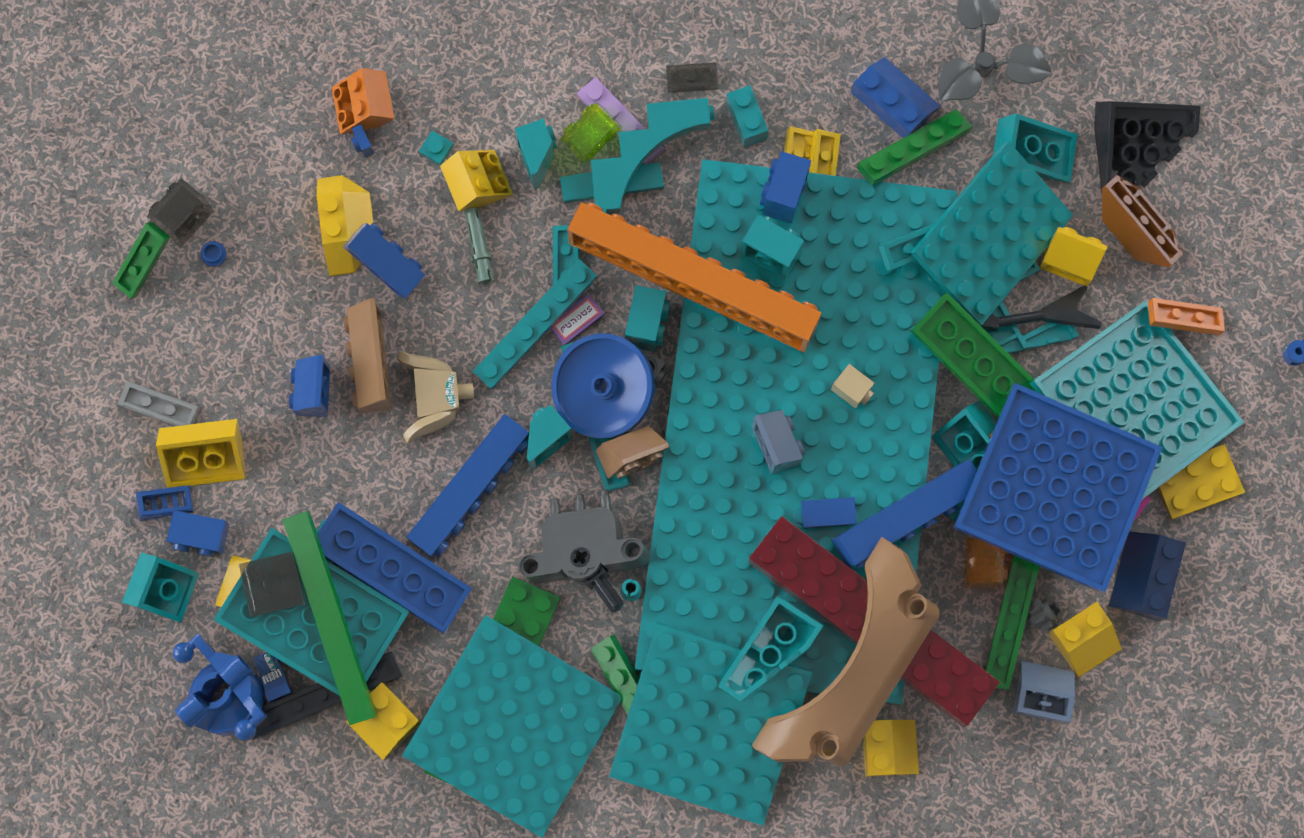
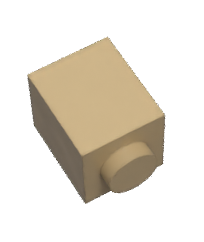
M848 364L833 383L831 390L854 408H857L860 403L866 405L873 396L874 392L871 389L874 382Z

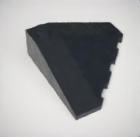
M1118 101L1096 102L1094 131L1101 193L1102 188L1116 175H1119L1123 180L1135 186L1141 184L1143 187H1146L1158 174L1155 166L1161 160L1170 162L1182 149L1178 146L1179 141L1187 135L1193 138L1199 132L1200 106Z

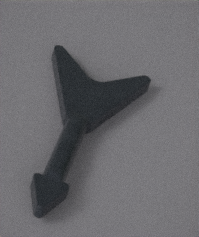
M1084 285L1039 311L996 317V315L992 314L980 326L984 330L998 331L999 327L1042 320L1050 323L1100 329L1102 322L1080 312L1076 307L1087 292L1088 287Z

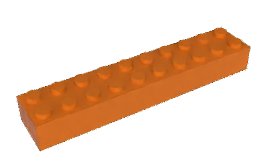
M583 202L580 203L567 229L570 245L805 353L822 313L817 311L818 308L809 302H803L802 304L793 300L794 297L785 291H779L778 293L769 289L770 286L761 280H755L754 282L746 278V275L737 269L732 268L730 271L722 267V264L716 259L708 257L706 260L698 256V253L692 248L686 246L680 248L674 245V242L668 237L662 235L656 237L650 234V230L638 224L633 226L626 223V219L618 214H612L611 216L602 212L603 209L594 203H588V205Z

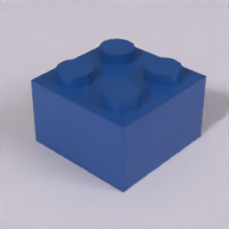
M781 151L779 159H773L768 181L771 183L765 182L761 194L760 205L764 206L763 215L792 224L808 178L811 160Z

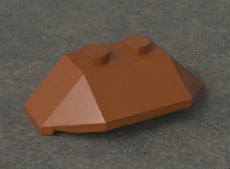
M1116 175L1102 188V221L1135 260L1169 268L1184 254L1178 245V240L1170 224L1138 187Z

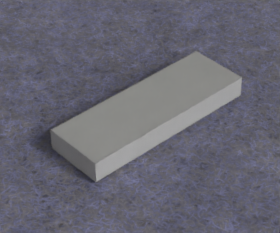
M127 381L117 404L120 407L173 426L194 424L200 410L199 406Z

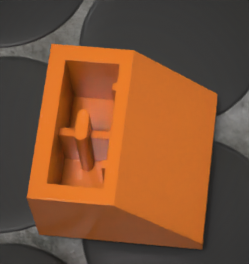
M361 68L332 87V96L340 134L353 132L352 128L358 125H362L363 130L381 127L395 119L386 71Z

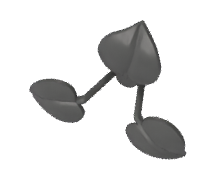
M960 0L957 6L959 22L968 29H977L981 26L980 50L971 66L963 58L952 59L946 63L939 77L940 101L966 100L974 97L981 88V77L989 76L993 69L997 70L1004 64H1008L1005 71L1006 76L1011 81L1019 84H1031L1042 81L1050 76L1051 68L1042 51L1032 44L1017 45L1011 50L1010 59L1005 58L995 62L994 56L984 50L985 25H994L998 22L1000 16L998 2L996 0Z

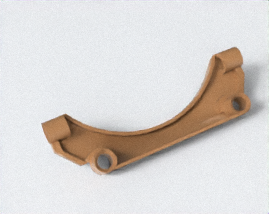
M883 537L880 538L865 563L868 586L867 612L861 636L848 663L837 678L813 700L794 711L769 718L752 744L753 748L774 761L812 762L816 755L837 766L848 764L926 636L939 618V608L918 593L922 585L908 555Z

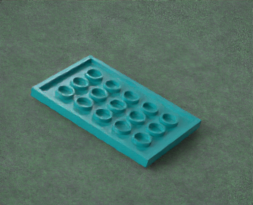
M1006 142L1001 145L910 254L946 293L977 323L983 325L1048 247L1058 227L1063 228L1073 217V214L1011 143Z
M271 527L213 620L339 695L289 539ZM326 561L367 682L408 615L409 610Z

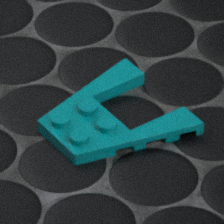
M1036 261L1019 282L1041 270ZM1003 301L992 313L996 317L1010 315ZM1050 322L1023 336L1017 325L999 327L998 331L985 330L1009 354L1074 340L1079 337L1074 326Z

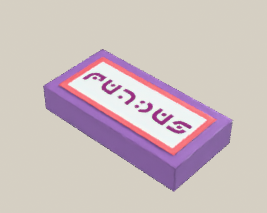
M588 294L568 309L550 329L560 342L566 345L601 319L605 313Z

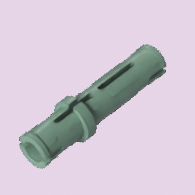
M469 208L464 211L472 247L473 256H471V260L475 264L478 284L488 285L494 282L490 263L492 257L491 253L488 252L481 211L480 208Z

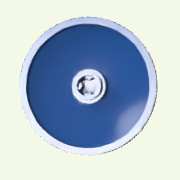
M606 333L588 335L571 344L557 361L551 381L553 402L560 416L576 432L594 438H614L635 428L649 411L655 390L652 367L641 349L623 337Z

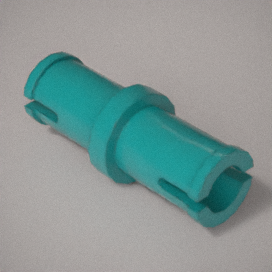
M627 579L622 584L621 595L625 600L634 602L641 596L642 588L636 580ZM633 587L635 591L629 594L627 590Z

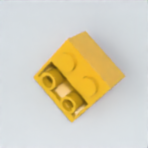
M495 150L458 151L440 165L458 211H465L469 208H481L513 195Z
M1058 227L1045 251L1039 268L1080 285L1088 286L1108 246L1102 244V241L1097 238H1086L1078 235V232L1072 228Z

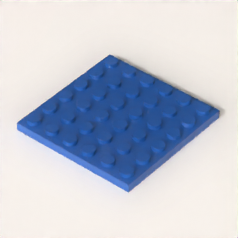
M1014 383L953 528L1103 594L1106 592L1162 447Z

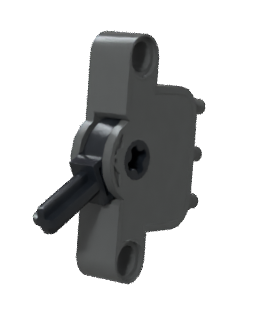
M608 490L601 491V507L586 509L584 495L577 494L575 502L576 511L561 513L559 499L552 498L550 506L551 516L542 525L543 552L532 553L522 557L518 565L519 572L534 584L572 579L580 585H586L590 590L595 589L610 612L619 611L624 602L607 580L610 576L609 573L644 567L650 560L649 550L637 538L623 539L622 524L612 513L611 497ZM640 548L639 554L636 557H631L632 551ZM538 564L537 570L530 574L531 567Z

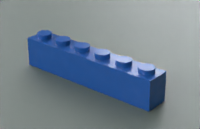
M504 414L406 536L407 539L432 559L436 555L441 557L449 547L447 541L453 534L458 536L464 529L466 523L463 521L469 514L473 516L480 509L482 497L486 493L490 495L498 485L496 480L501 473L506 475L515 464L513 458L517 453L523 454L527 450L529 431Z
M971 460L959 463L833 538L831 541L843 562L848 567L856 565L859 569L865 566L867 559L881 537L891 543L898 539L904 542L916 535L913 530L922 526L923 529H926L937 522L935 517L941 513L947 516L958 510L959 508L956 504L963 500L965 501L977 472Z

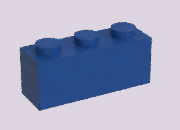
M368 223L362 224L343 248L399 297L406 298L425 276L421 271L423 267L412 257L408 260L402 254L403 249L396 242L391 240L389 243L382 237L384 232L373 223L371 225Z

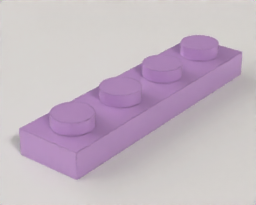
M596 77L577 93V96L618 139L619 132L645 129ZM661 146L651 154L643 165L651 162L664 150V147Z

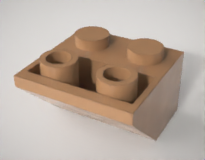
M646 426L604 442L595 451L608 479L614 476L621 479L632 474V470L638 467L644 470L653 466L655 461L663 457L662 453L669 448V445L652 428Z

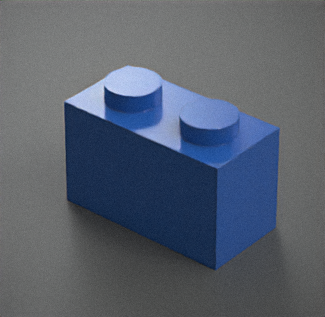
M174 510L166 541L174 545V550L188 553L189 549L192 548L199 550V555L214 558L215 553L223 554L230 524L225 520Z

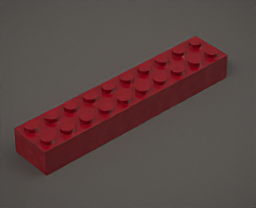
M781 516L749 557L747 563L857 646L867 612V580ZM930 630L900 680L963 728L970 724L1000 683V681L932 630Z

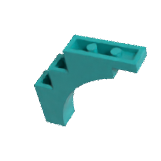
M708 98L647 104L648 129L619 132L621 157L591 160L595 204L603 209L602 212L607 214L620 213L624 195L633 176L647 158L661 146L684 134L710 129V121H714L715 116L714 107L708 104Z

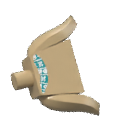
M399 350L397 360L408 369L414 371L418 421L412 424L403 435L406 443L409 444L419 437L448 426L455 419L456 413L460 412L459 400L474 399L473 383L457 384L456 372L452 371L451 367L443 361Z

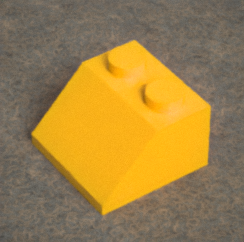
M1098 602L1091 604L1048 632L1077 677L1082 676L1122 649L1112 622Z
M381 682L370 693L377 716L350 725V727L384 760L421 724V721Z
M875 720L863 738L865 777L919 774L915 720Z

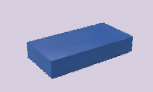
M855 497L801 501L803 529L857 524Z

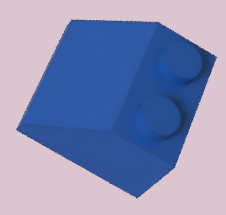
M323 355L296 360L295 368L291 369V383L294 384V393H290L289 408L293 409L296 416L328 417L331 366Z

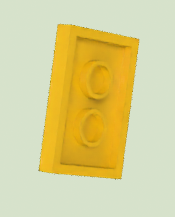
M1225 444L1207 450L1158 487L1170 520L1245 493Z

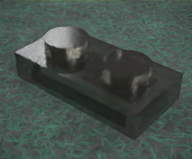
M716 62L666 66L668 93L718 90Z

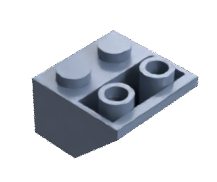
M1021 661L1012 714L1060 724L1071 723L1075 700L1074 671Z

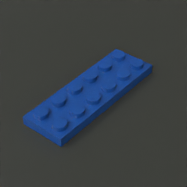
M339 502L335 505L317 533L326 560L409 610V613L442 634L445 633L472 589Z

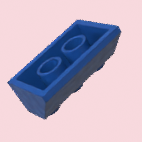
M885 57L870 65L853 83L851 93L902 138L919 130L941 107Z

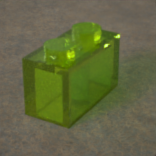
M599 103L588 105L582 111V117L576 123L572 122L564 130L565 134L560 138L584 162H588L622 128L620 123Z

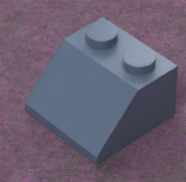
M783 410L754 416L752 429L771 474L774 475L801 464L803 460L802 455H805V451L800 440L795 441L792 431L795 428L790 416L785 417Z

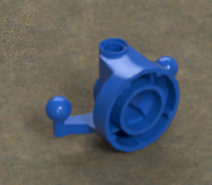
M200 633L196 634L188 643L180 642L176 644L172 654L177 662L187 663L191 661L194 656V649L197 647L211 663L203 668L192 681L188 697L175 709L178 717L190 728L195 726L224 737L236 735L242 741L252 739L256 734V726L267 717L262 711L264 687L258 674L239 655L232 656L217 653ZM224 682L230 686L229 689L224 690L223 696L218 701L212 702V696L217 687Z

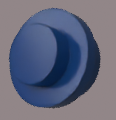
M211 241L202 247L200 256L206 265L216 267L225 261L227 252L221 243Z

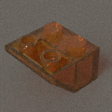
M966 535L963 588L995 591L1003 585V581H1006L1008 576V566L1004 565V555H1007L1008 552L970 535Z

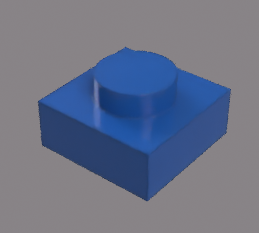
M362 125L352 128L355 137L351 138L356 152L362 151L365 158L373 155L374 152Z

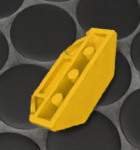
M343 175L317 179L316 196L322 245L329 276L355 273L361 263L346 251L343 246L362 224H374L370 193Z

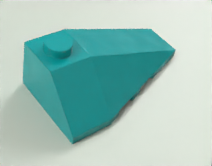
M777 596L719 683L718 688L739 702H742L806 652L823 628V625Z

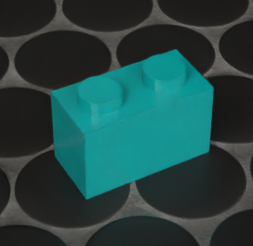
M751 85L727 93L726 105L743 148L767 140L769 130Z

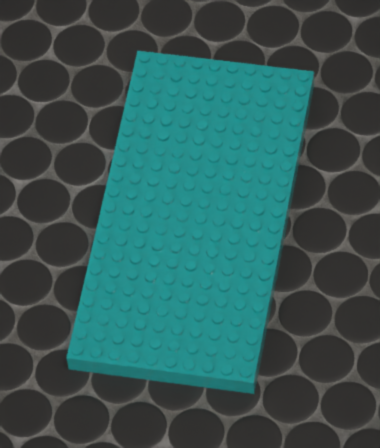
M702 159L690 248L695 250L698 256L706 260L708 257L716 259L722 264V267L730 271L733 268L743 272L746 278L754 282L755 280H761L770 286L769 289L778 293L779 291H785L794 297L793 300L802 304L803 302H809L818 308L817 311L822 313L818 326L804 353L684 297L665 441H667L669 448L663 452L635 671L642 672L657 622L743 649L778 596L823 625L810 648L790 663L812 671L806 694L820 695L841 673L852 656L856 645L747 562L781 516L843 562L831 540L855 525L803 529L801 501L855 497L857 524L926 484L939 360L910 330L946 292L917 260L887 271L878 246L936 223L957 198V191L880 182L872 187L865 179L809 173L792 224L773 218L778 222L779 227L785 230L792 229L801 235V239L804 240L801 255L784 281L740 256L742 241L758 215L763 218L766 216L763 215L764 206L760 205L765 182L771 183L768 181L770 168ZM848 364L874 382L871 389L874 392L873 396L866 405L860 403L857 408H854L831 390L833 383ZM783 410L785 417L790 416L795 430L792 431L795 441L800 440L805 455H802L803 460L801 464L772 475L752 429V424L756 415ZM921 526L913 530L916 535L904 542L898 539L893 542L894 545L908 555L915 572H917ZM856 565L850 567L867 580L865 566L859 569ZM899 680L885 704L902 705L905 684L902 680Z

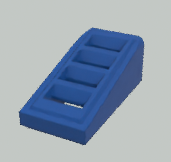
M189 485L136 492L139 521L172 516L174 510L185 513L193 512ZM178 493H182L184 506L179 507ZM167 495H172L173 508H168ZM161 497L162 509L157 510L156 498ZM150 499L152 510L146 511L145 500Z

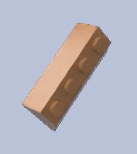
M370 298L347 308L348 317H344L345 331L350 332V342H346L347 354L353 360V367H349L351 382H355L356 392H352V402L354 408L358 407L361 414L392 410L381 310L375 298Z

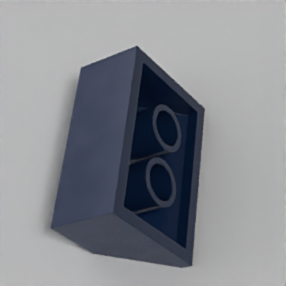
M1129 531L1108 607L1158 622L1167 619L1186 542L1157 534Z

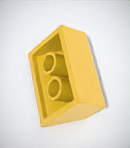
M237 419L159 428L156 449L167 488L245 479L242 437Z

